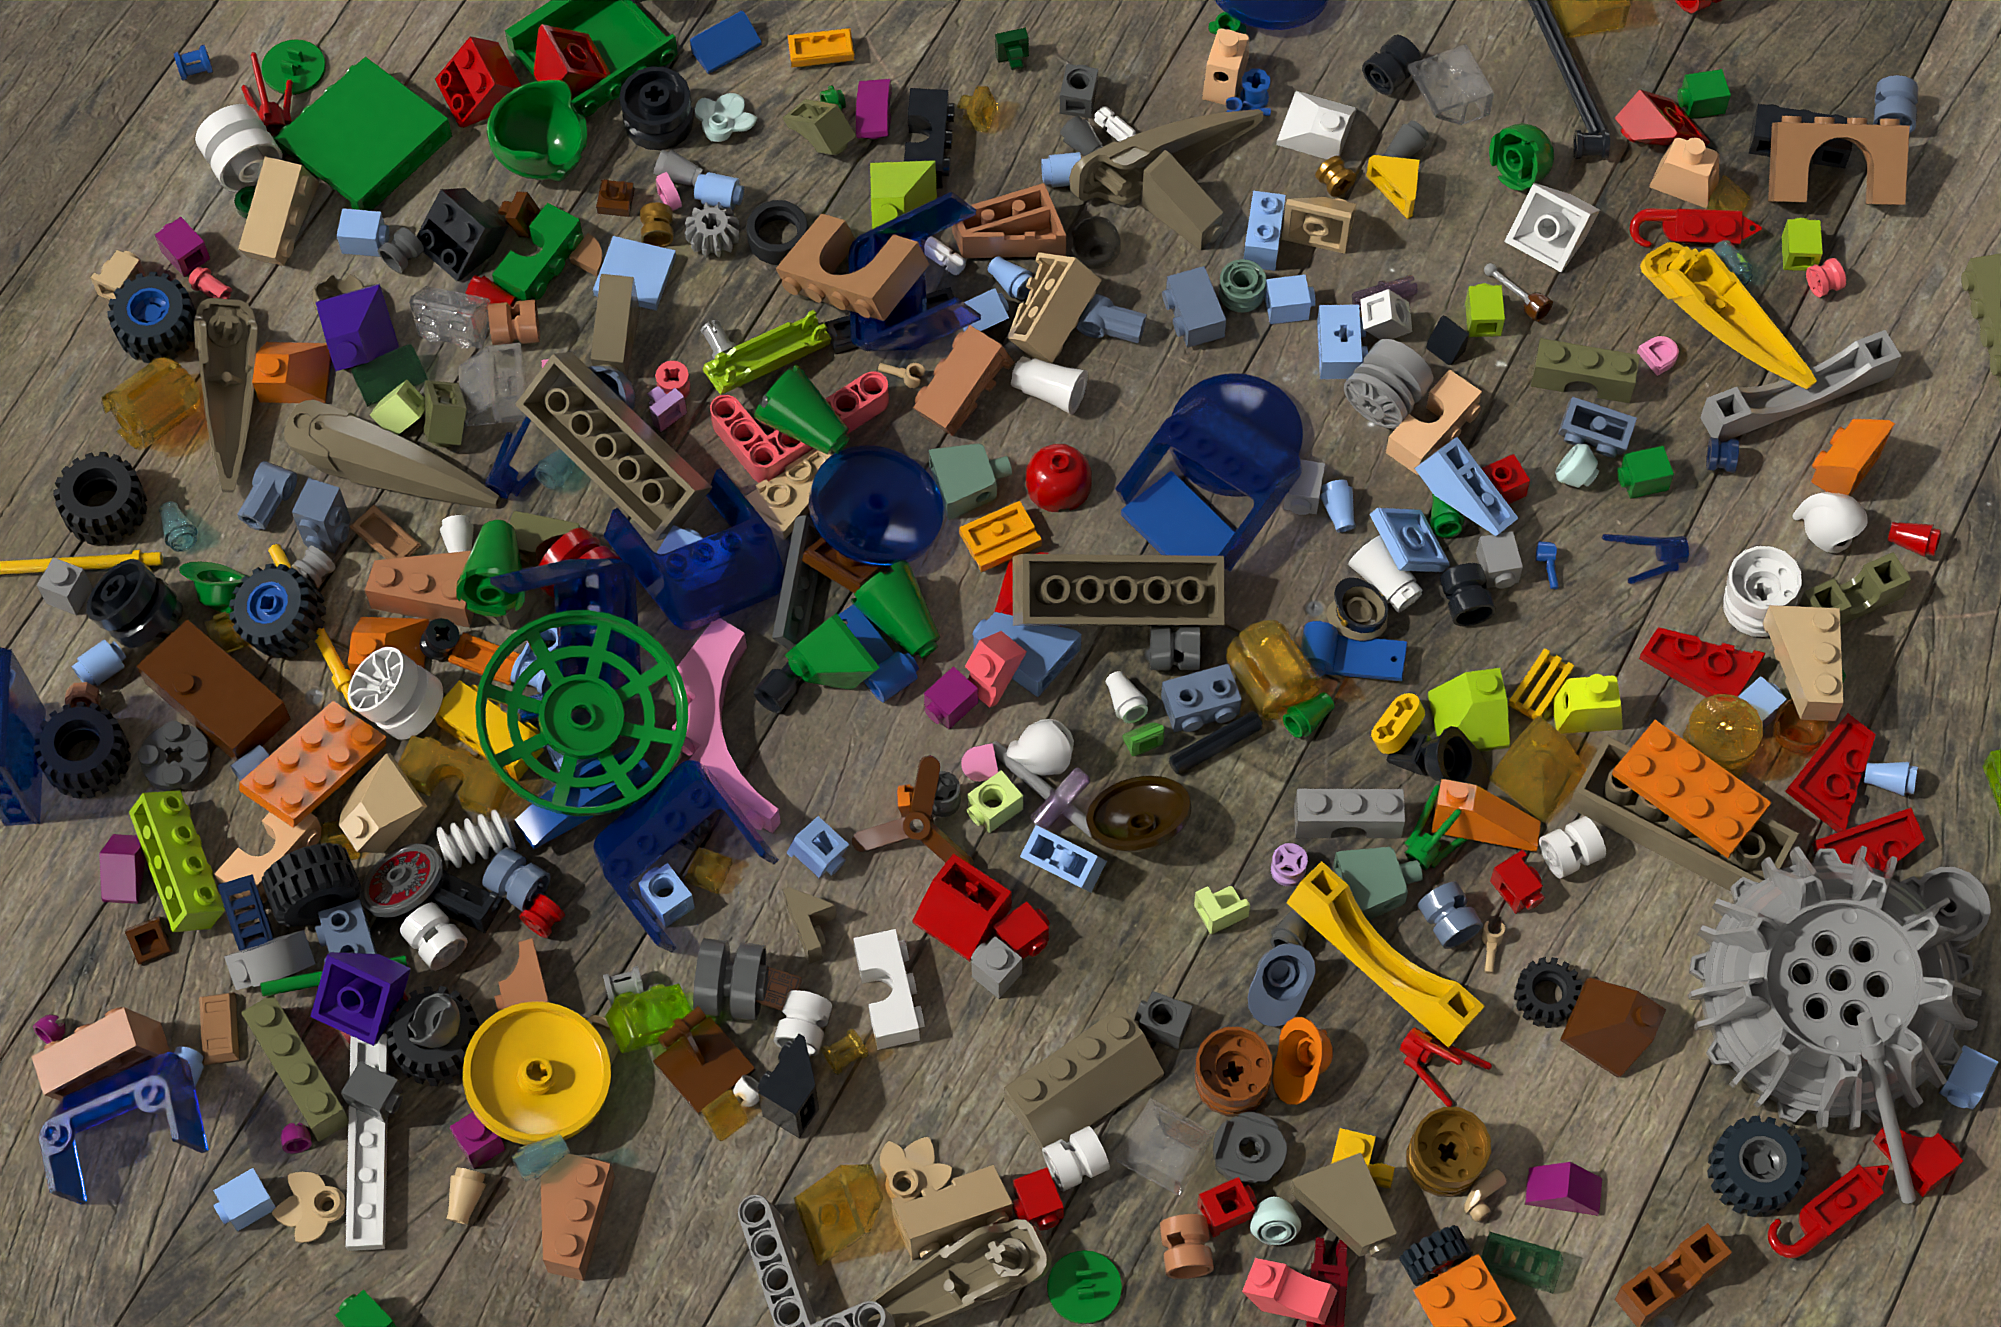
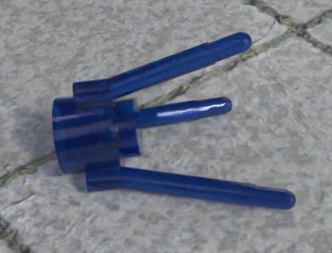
M527 416L520 426L509 450L508 447L513 434L511 432L506 433L493 468L486 478L485 486L504 499H507L511 493L518 496L522 488L550 462V459L545 457L519 481L517 479L519 473L510 466L531 422Z
M1618 534L1602 535L1604 541L1656 546L1657 560L1663 561L1665 565L1628 578L1629 584L1643 581L1665 572L1678 571V563H1687L1689 558V545L1685 536L1660 538Z

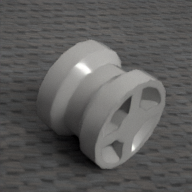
M310 546L305 551V557L302 560H296L291 566L317 588L322 584V578L325 574H331L336 568L332 560L314 546Z

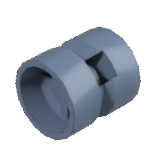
M1896 75L1883 78L1877 83L1873 125H1880V119H1900V125L1910 126L1909 134L1915 130L1917 123V108L1915 105L1918 103V85L1913 79Z
M506 847L494 857L483 876V886L490 891L498 893L501 897L507 894L510 904L521 911L528 910L533 905V898L537 894L544 895L551 878L550 873L532 863L526 865L525 857Z
M1456 881L1435 888L1418 903V907L1427 922L1435 924L1433 932L1444 949H1450L1468 941L1483 928V923L1474 908L1466 907L1468 898Z

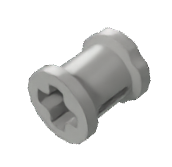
M638 966L633 967L630 972L615 976L603 975L611 1006L616 1005L617 1000L636 995L640 998L646 997Z

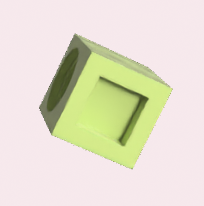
M1002 770L968 793V815L977 826L983 825L989 833L1023 810V795ZM989 800H997L1001 805L990 808L984 803Z

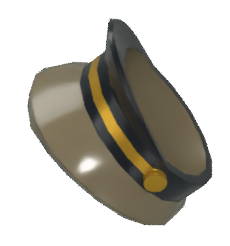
M1349 577L1341 580L1335 588V599L1327 608L1329 623L1337 628L1338 633L1350 639L1364 641L1381 636L1388 624V606L1383 595L1362 579Z

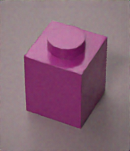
M182 217L166 224L155 234L161 253L183 277L210 260L204 241Z
M954 666L924 692L925 713L934 723L939 724L941 722L948 729H951L978 704V688Z
M471 1112L449 1127L456 1143L474 1169L505 1150L501 1137L489 1130L476 1117L474 1112Z

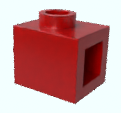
M1514 454L1481 468L1508 504L1527 496L1530 479Z
M1026 901L993 925V938L996 936L1022 957V960L1028 955L1034 957L1042 952L1048 944V926H1050V922L1039 908L1034 910Z
M1048 1167L1013 1180V1192L1016 1199L1012 1203L1017 1219L1031 1222L1039 1231L1048 1230L1056 1226L1064 1216V1206Z

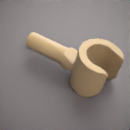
M880 363L878 371L904 378L906 386L916 388L920 385L921 380L910 374L923 376L925 368L919 363H911L906 369Z
M1487 921L1481 936L1487 950L1485 973L1493 974L1497 946L1502 943L1505 925L1501 923L1499 933L1492 934L1488 931L1489 921Z

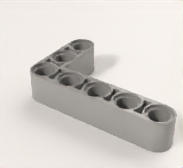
M750 1195L743 1199L738 1208V1217L775 1327H867L869 1319L877 1314L881 1315V1321L877 1327H895L892 1315L880 1304L873 1301L863 1302L816 1322L780 1213L777 1208L760 1195ZM765 1208L766 1212L763 1219L753 1223L754 1214L758 1210ZM771 1242H777L774 1253L770 1256H764L767 1245ZM788 1275L787 1285L781 1290H776L775 1286L778 1279ZM800 1309L798 1320L793 1324L787 1325L788 1315L793 1310Z

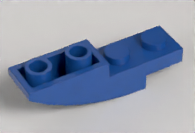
M631 746L614 755V758L621 765L633 754L636 748ZM596 758L575 771L573 777H595L607 772ZM642 758L626 775L636 787L651 779L653 770ZM614 782L594 788L570 787L566 805L574 807L599 806L622 795ZM556 785L540 798L552 802ZM532 804L515 819L514 824L533 849H536L593 816L559 814Z

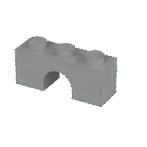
M1297 789L1294 804L1295 838H1331V833L1334 830L1344 827L1361 828L1365 830L1366 838H1401L1405 823L1403 789Z

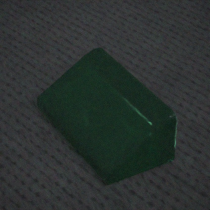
M412 344L402 346L351 369L354 382L367 407L379 402L405 380H408L413 386L428 380Z

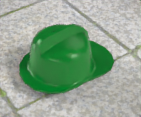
M189 562L179 567V572L183 576L194 581L197 597L201 604L210 606L215 611L227 614L234 611L229 607L230 600L236 598L233 592L236 586L239 588L242 586L243 582L241 579L245 575L227 566L213 562Z

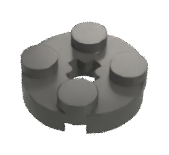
M169 721L146 738L138 751V759L142 772L152 786L162 791L180 788L184 791L195 787L205 778L210 769L211 762L209 759L211 751L206 738L198 729L190 725L181 724L178 721ZM181 751L180 755L183 759L181 762L172 761L170 764L167 763L169 760L168 756L171 753Z
M1255 1112L1241 1113L1238 1117L1222 1123L1215 1134L1213 1142V1157L1216 1170L1229 1181L1239 1177L1244 1187L1247 1185L1250 1187H1263L1269 1184L1283 1168L1287 1153L1285 1138L1283 1139L1277 1124L1269 1117ZM1249 1141L1254 1142L1255 1149L1260 1151L1258 1155H1252L1251 1158L1245 1157L1244 1152L1239 1150L1240 1145L1247 1146Z

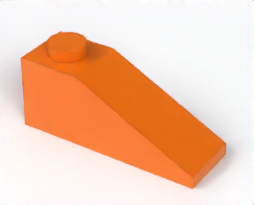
M1441 779L1432 833H1435L1456 809H1460L1461 815L1444 835L1537 852L1541 821L1477 785Z

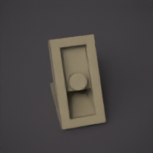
M791 887L782 889L784 903L809 964L822 960L821 946L826 945V941L819 925L837 917L835 905Z

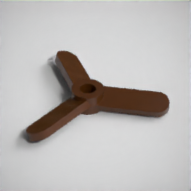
M928 755L919 761L909 814L906 817L858 831L852 838V845L855 850L865 853L911 838L923 842L945 863L954 853L974 866L973 859L934 824L932 810L940 773V763L936 757ZM914 819L922 821L924 825L922 830L915 828L913 824Z

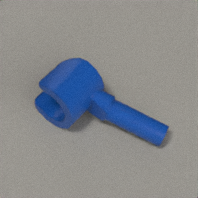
M1230 97L1226 100V107L1230 109L1226 112L1259 109L1263 112V116H1270L1271 113L1270 108L1243 106L1242 101L1237 97Z
M1539 541L1536 547L1535 560L1546 562L1550 589L1559 588L1555 570L1557 547L1554 543Z

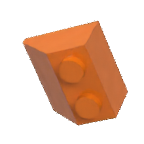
M1853 419L1846 429L1839 427L1829 443L1833 446L1828 452L1822 450L1813 462L1812 468L1816 470L1811 482L1826 492L1851 496L1881 457L1895 423L1890 420Z

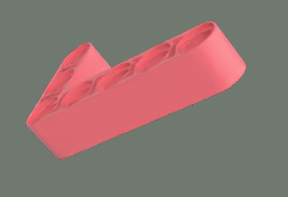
M876 371L865 373L826 398L827 402L849 428L847 434L887 408L889 404L888 381L882 373ZM870 391L880 392L874 395L868 394V392ZM731 395L717 396L711 402L710 413L714 431L758 483L765 479L768 481L783 473L787 465L814 449L777 430L767 436L741 403ZM844 408L853 409L852 411H849V412H842V411H840V410H842V409H844ZM723 414H731V415H732V416H730V417H728V418H722V417H720V416L723 415ZM743 437L751 438L748 441H740ZM790 443H796V444H798V445L795 446V447H787V446H786L787 444H790ZM761 461H770L767 465L758 464Z

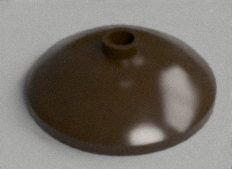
M1139 776L1120 781L1102 791L1090 804L1086 814V822L1090 835L1099 844L1123 852L1144 851L1160 846L1176 836L1188 822L1192 806L1188 792L1178 782L1161 776Z

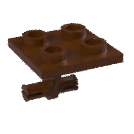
M697 1006L684 1018H676L672 1022L673 1026L657 1037L659 1043L666 1051L654 1059L653 1063L693 1110L700 1115L733 1089L743 1075L749 1076L755 1071V1067L710 1016L706 1018L705 1013Z

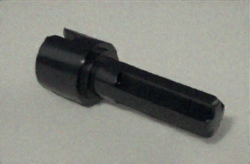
M787 662L782 669H772L756 686L753 694L763 707L771 712L778 713L797 693L796 683L801 677L791 670Z

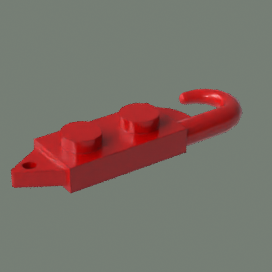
M1649 208L1641 210L1634 215L1630 222L1629 230L1633 240L1643 247L1651 246V242L1644 240L1639 233L1640 225L1646 221L1662 222L1665 236L1669 241L1675 243L1740 245L1743 239L1762 230V227L1743 216V211ZM1750 226H1753L1755 230L1751 231Z
M1858 1164L1807 1203L1799 1213V1224L1805 1236L1793 1245L1783 1244L1778 1239L1777 1230L1781 1225V1220L1776 1219L1768 1230V1242L1771 1248L1778 1255L1785 1258H1798L1808 1253L1883 1195L1882 1186L1889 1165L1862 1167Z

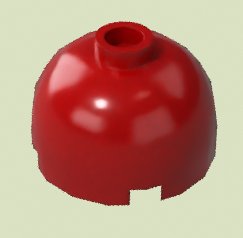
M1052 444L1041 448L1032 456L1026 468L1028 495L1039 508L1049 512H1059V509L1070 508L1071 511L1078 508L1087 500L1092 488V470L1086 456L1078 449L1067 444Z

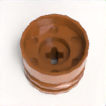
M1224 1027L1212 1032L1201 1043L1196 1056L1195 1086L1202 1102L1212 1111L1219 1114L1239 1116L1241 1113L1256 1110L1266 1099L1272 1077V1055L1266 1042L1255 1032L1243 1027ZM1228 1071H1234L1235 1075L1239 1076V1080L1232 1082V1079L1227 1077Z

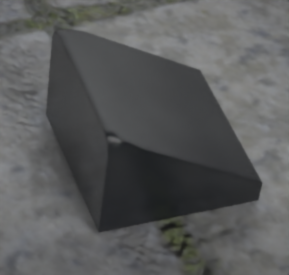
M1443 315L1433 330L1426 348L1447 365H1452L1466 351L1469 333Z
M1413 733L1399 751L1388 754L1387 762L1418 775L1426 776L1424 755L1420 751V746L1423 743L1429 742L1431 737L1429 734Z

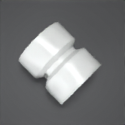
M1586 816L1567 824L1565 831L1556 829L1539 839L1543 858L1549 869L1558 878H1563L1578 871L1580 863L1588 866L1606 856L1603 838L1595 824Z
M431 902L412 912L401 925L400 933L412 948L419 949L418 954L428 967L436 971L455 961L466 948L468 941L454 924H448L449 918L436 903Z
M800 990L788 992L782 1010L786 1018L781 1019L778 1023L774 1043L782 1048L786 1042H793L797 1035L801 1034L806 1039L809 1056L819 1054L824 1037V1032L820 1028L827 1026L832 1003L824 997L811 992Z
M1090 1126L1071 1134L1070 1140L1067 1143L1063 1140H1058L1042 1148L1049 1171L1063 1192L1082 1183V1176L1084 1175L1092 1178L1110 1169L1102 1144Z

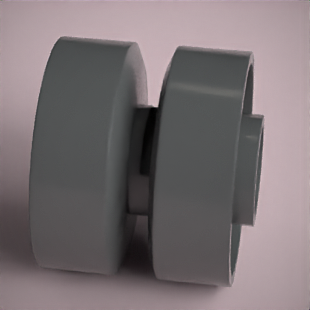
M703 938L695 972L693 1009L698 1006L705 1015L720 1016L726 997H730L732 1018L756 1021L761 1009V1003L756 1002V1000H765L768 986L769 967L766 965V945L741 942L733 963L730 961L728 941Z

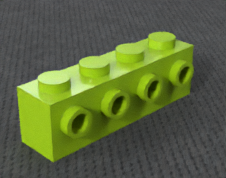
M181 790L142 793L130 809L129 814L172 932L211 929L224 913L225 908L213 879L212 868L207 863L203 852L201 838L196 833L189 806L185 803Z

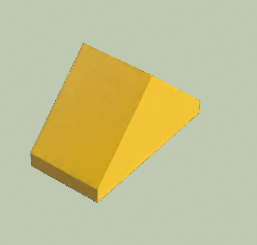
M1380 155L1371 156L1368 160L1366 177L1407 219L1411 218L1416 199L1420 160Z

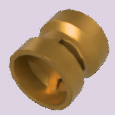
M659 202L644 205L640 210V220L644 225L641 228V241L659 247L672 243L673 228L670 226L673 221L672 208L665 203Z

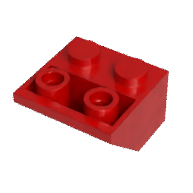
M471 36L435 78L457 124L463 128L489 118L494 106L504 96L515 88L522 86L499 42Z
M953 853L932 880L912 923L970 962L971 956L977 947L986 942L993 933V925L1002 920L1012 908V892Z

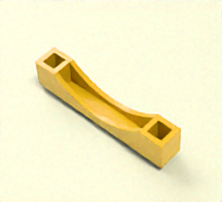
M1322 861L1299 883L1286 902L1448 1048L1470 1026L1485 1007L1458 982L1425 971L1393 949L1366 919L1355 901L1349 885Z

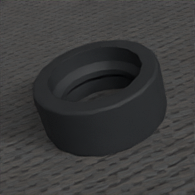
M786 200L768 201L755 208L747 219L748 244L751 252L759 260L779 265L809 227L805 213L796 204ZM783 220L796 226L797 235L787 243L780 245L769 244L760 239L759 230L768 222Z

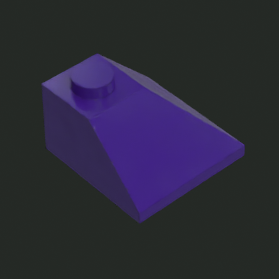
M380 283L315 302L335 372L367 363L399 348Z
M330 952L325 960L310 1017L374 1046L378 1043L387 1024L390 1022V1013L392 1010H397V1003L403 998L411 968L380 954Z

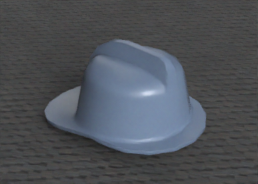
M1293 943L1281 944L1264 954L1259 960L1247 998L1250 1012L1261 1024L1272 1027L1284 1025L1287 1021L1293 1019L1299 1011L1315 975V961L1308 950L1301 945Z

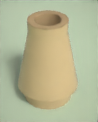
M456 1168L455 1175L450 1177L447 1220L468 1225L469 1218L486 1187V1184L483 1183L485 1174L470 1169Z

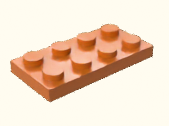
M332 701L239 782V791L294 828L386 746L387 737L335 701Z
M1657 720L1652 722L1612 772L1615 778L1726 858L1732 855L1772 803Z

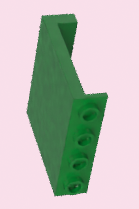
M551 0L505 30L508 49L533 76L538 29L542 24L589 34L611 74L571 100L576 112L584 117L591 116L599 107L611 99L618 98L621 87L627 78L638 70L652 66H665L678 55L675 35L672 33L666 37L631 0Z
M365 56L360 62L352 65L340 80L327 87L323 95L312 105L306 106L300 116L290 125L284 126L274 139L282 152L283 159L289 154L349 200L352 209L372 211L453 136L449 120L446 116Z

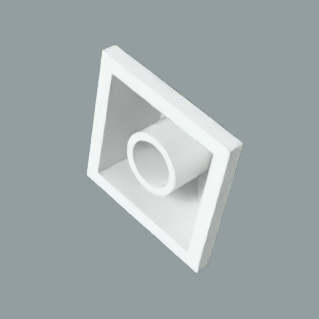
M1296 91L1276 145L1324 159H1329L1336 155L1340 156L1357 108Z
M1534 183L1504 242L1563 272L1586 239L1600 209L1571 194Z

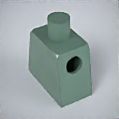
M980 443L929 450V467L948 520L996 499V480L1012 475L1008 457L1004 456L989 461L985 448Z
M1392 847L1346 850L1336 852L1333 864L1335 873L1349 885L1355 901L1367 920H1371L1405 904L1408 894L1406 884L1423 880L1418 860L1399 864Z

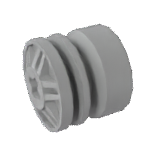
M1381 339L1375 343L1364 357L1363 364L1358 366L1354 370L1353 375L1346 380L1344 392L1353 408L1364 418L1385 428H1397L1406 416L1412 412L1414 404L1420 401L1432 386L1434 377L1431 368L1413 349L1392 339Z

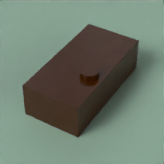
M188 619L137 665L145 684L233 761H237L257 745L263 746L291 720L284 702Z

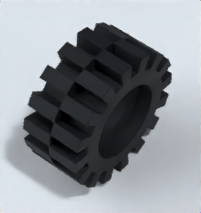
M1546 957L1539 958L1537 964L1533 960L1528 963L1527 969L1524 968L1515 987L1514 1000H1518L1516 1004L1518 1011L1523 1009V1018L1528 1020L1532 1017L1534 1019L1533 1025L1539 1026L1540 1022H1545V1028H1551L1553 1023H1556L1558 1027L1564 1024L1565 1019L1569 1020L1582 988L1581 979H1576L1578 972L1575 969L1571 972L1568 970L1569 963L1564 961L1561 966L1557 964L1558 958L1552 957L1550 962H1546ZM1542 981L1554 982L1560 987L1562 998L1554 1004L1543 1003L1535 995V986Z

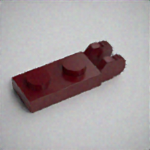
M1316 1237L1314 1258L1310 1266V1278L1332 1284L1337 1293L1325 1324L1306 1321L1305 1327H1344L1349 1267H1346L1347 1245L1342 1240H1339L1336 1246V1265L1323 1264L1326 1247L1324 1238Z

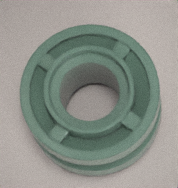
M1246 259L1234 260L1228 263L1220 274L1219 298L1223 305L1235 312H1249L1256 309L1264 299L1266 285L1264 270L1257 263ZM1243 284V285H1246V286H1248V287H1239V286H1237V285Z

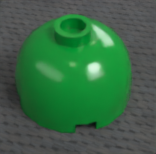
M1525 123L1515 124L1502 129L1492 137L1489 146L1490 163L1492 167L1497 165L1498 171L1502 174L1497 177L1504 185L1510 189L1521 191L1532 187L1534 183H1540L1549 174L1554 162V149L1548 136L1537 126Z

